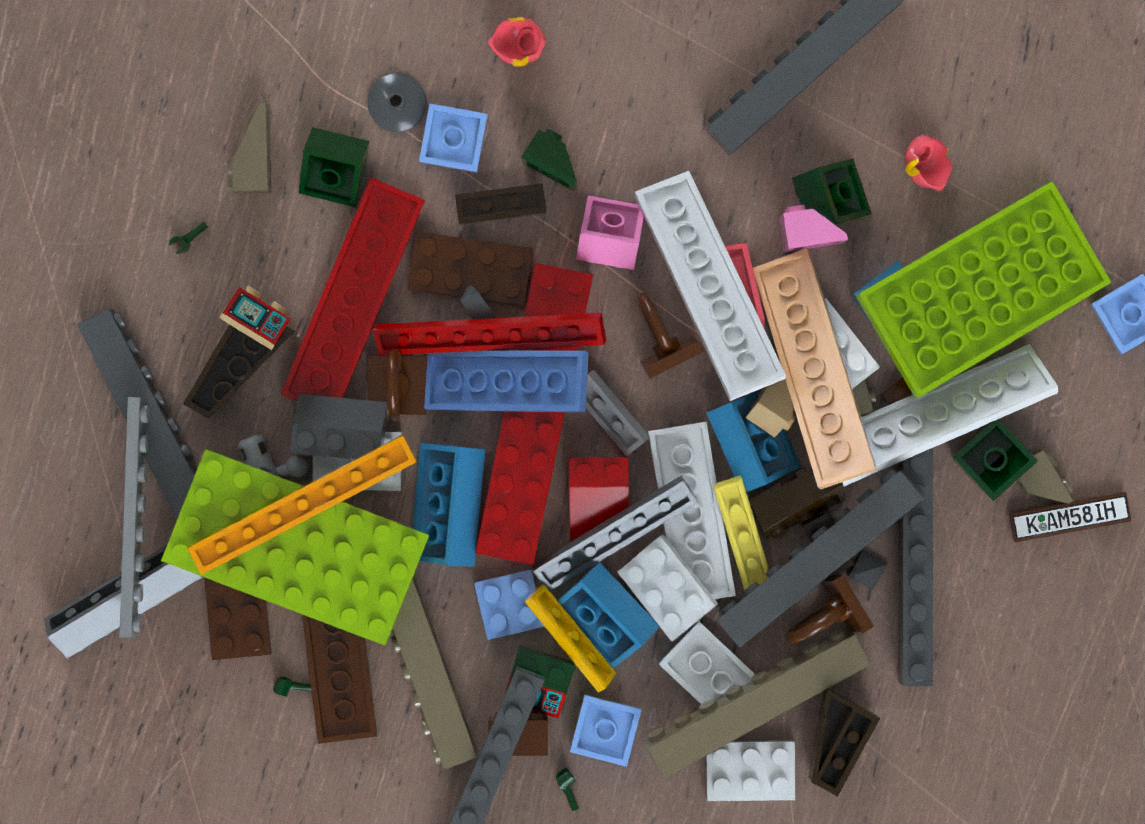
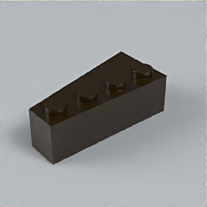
M229 324L183 404L209 419L295 330L286 326L275 346L270 350Z

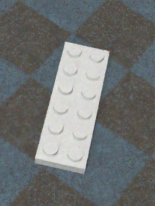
M707 422L648 431L657 488L663 487L682 475L698 499V503L664 523L667 540L714 599L736 596L723 518L712 485L717 482Z

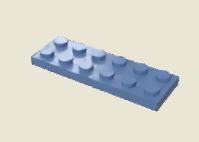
M464 351L427 353L424 409L447 411L585 412L589 352Z

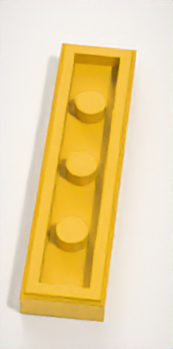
M544 584L537 587L525 601L527 606L598 693L606 689L617 674L548 588Z

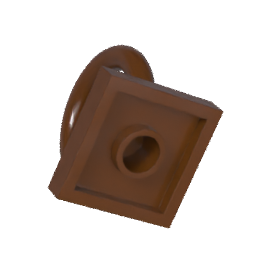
M640 293L637 296L641 312L657 342V345L653 347L655 354L640 361L650 379L704 352L699 341L693 336L680 342L676 336L670 338L649 296L646 293Z
M397 349L391 350L388 356L368 355L367 400L386 402L387 414L391 420L399 419L400 415H427V410L424 409L427 356H401L400 351Z
M833 575L821 582L830 597L826 600L827 606L793 626L786 633V640L789 643H798L819 633L836 621L838 623L844 621L852 632L864 633L874 626L844 575Z

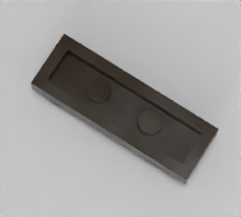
M543 183L455 195L459 225L546 214Z

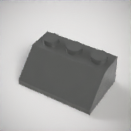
M299 394L293 420L290 453L357 459L384 445L387 403Z

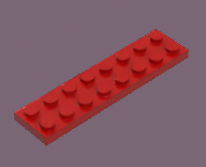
M370 177L280 395L297 402L299 394L344 398L425 204V199Z

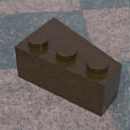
M829 688L823 691L808 778L813 784L838 797L880 718L874 712Z

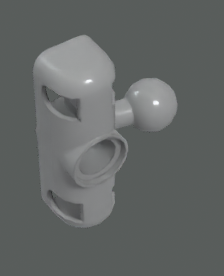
M261 434L245 438L238 444L243 463L279 477L288 475L302 477L308 471L309 463L307 459L298 454L289 457L286 464L276 467L267 440ZM262 441L267 449V452L261 454L258 445Z

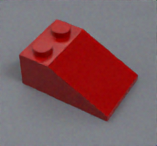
M569 457L570 542L629 507L628 457Z

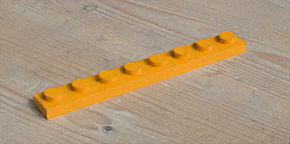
M401 435L190 545L187 549L202 575L417 461L405 438Z

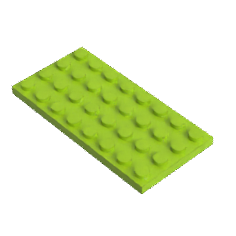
M1051 181L855 296L913 396L917 399L1112 282L1055 184Z
M206 448L161 561L386 646L429 534L342 501L201 575L187 547L303 487L300 484Z

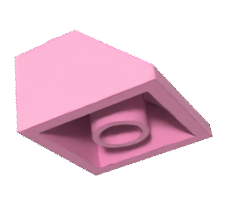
M588 195L576 260L634 270L644 218L639 205Z
M805 205L787 207L785 213L778 218L784 253L805 248L811 249L842 244L848 240L847 233L814 209L805 210Z

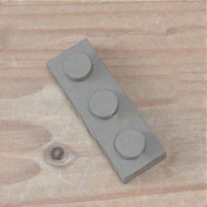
M594 370L588 373L586 409L622 452L628 456L648 440L650 436Z

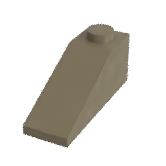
M267 102L259 103L232 160V169L227 170L228 187H232V191L236 194L272 193L270 105Z

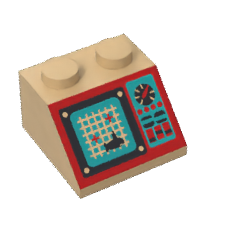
M249 285L246 289L239 287L221 314L220 319L272 350L291 319L286 315L289 310L275 301L271 305L262 301L261 297L263 294Z

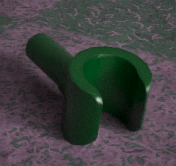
M202 222L186 235L171 238L169 245H173L180 240L183 246L176 254L185 253L190 248V242L207 229L208 226L205 222Z
M283 676L276 680L273 687L274 693L285 697L288 696L290 688L312 692L311 684L293 682L291 679Z
M565 768L556 775V781L566 795L571 810L575 811L579 807L569 786L576 780L571 772Z

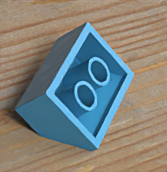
M762 388L706 412L734 477H742L746 492L766 485L801 467L784 429L776 437H773L746 419Z
M600 562L584 574L557 600L612 668H615L642 647L660 627Z

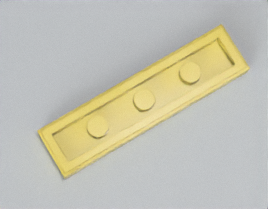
M737 476L712 484L744 590L756 581L761 585L768 579L765 573L769 571V567L742 477Z

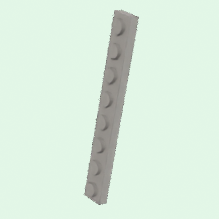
M128 397L119 638H137V632L142 630V615L138 614V602L143 600V585L139 584V572L144 570V554H140V542L145 541V524H141V512L146 511V495L142 494V482L147 481V465L143 464V453L148 452V435H144V423L149 422V406L145 405V401L140 397Z

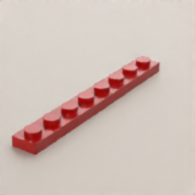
M602 313L376 324L372 330L378 355H389V352L393 349L399 350L401 354L594 346L604 345L607 340Z

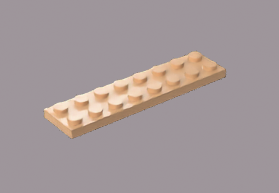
M805 248L754 267L753 271L779 360L786 374L785 380L818 488L824 489L876 471L877 467L810 251Z

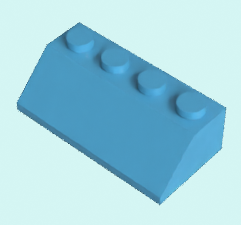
M420 443L412 528L429 534L419 561L446 566H475L485 449Z

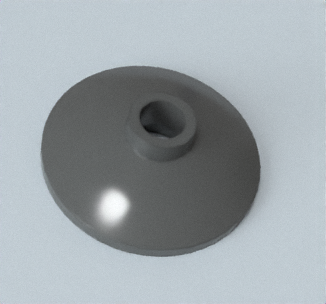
M401 73L388 74L380 78L372 86L368 95V110L372 119L381 128L391 132H403L416 126L422 119L426 110V96L421 85L412 77ZM394 96H399L402 100L401 104L397 107L391 105V99Z

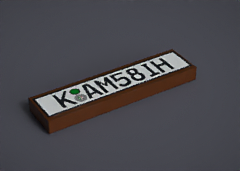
M1126 492L1073 501L1069 504L1061 503L1009 513L1014 542L1131 521Z

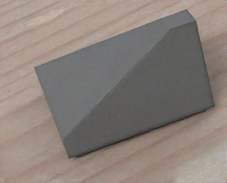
M861 550L854 562L855 565L851 567L847 575L873 590L887 564Z

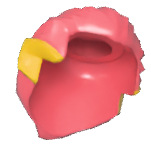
M523 17L508 18L498 24L493 36L488 40V45L503 62L514 67H521L539 58L545 47L546 37L543 34V30L532 19Z
M923 134L916 137L910 143L904 157L906 173L918 186L942 191L952 170V161L947 156L949 148L943 145V142H940L938 138L924 136Z

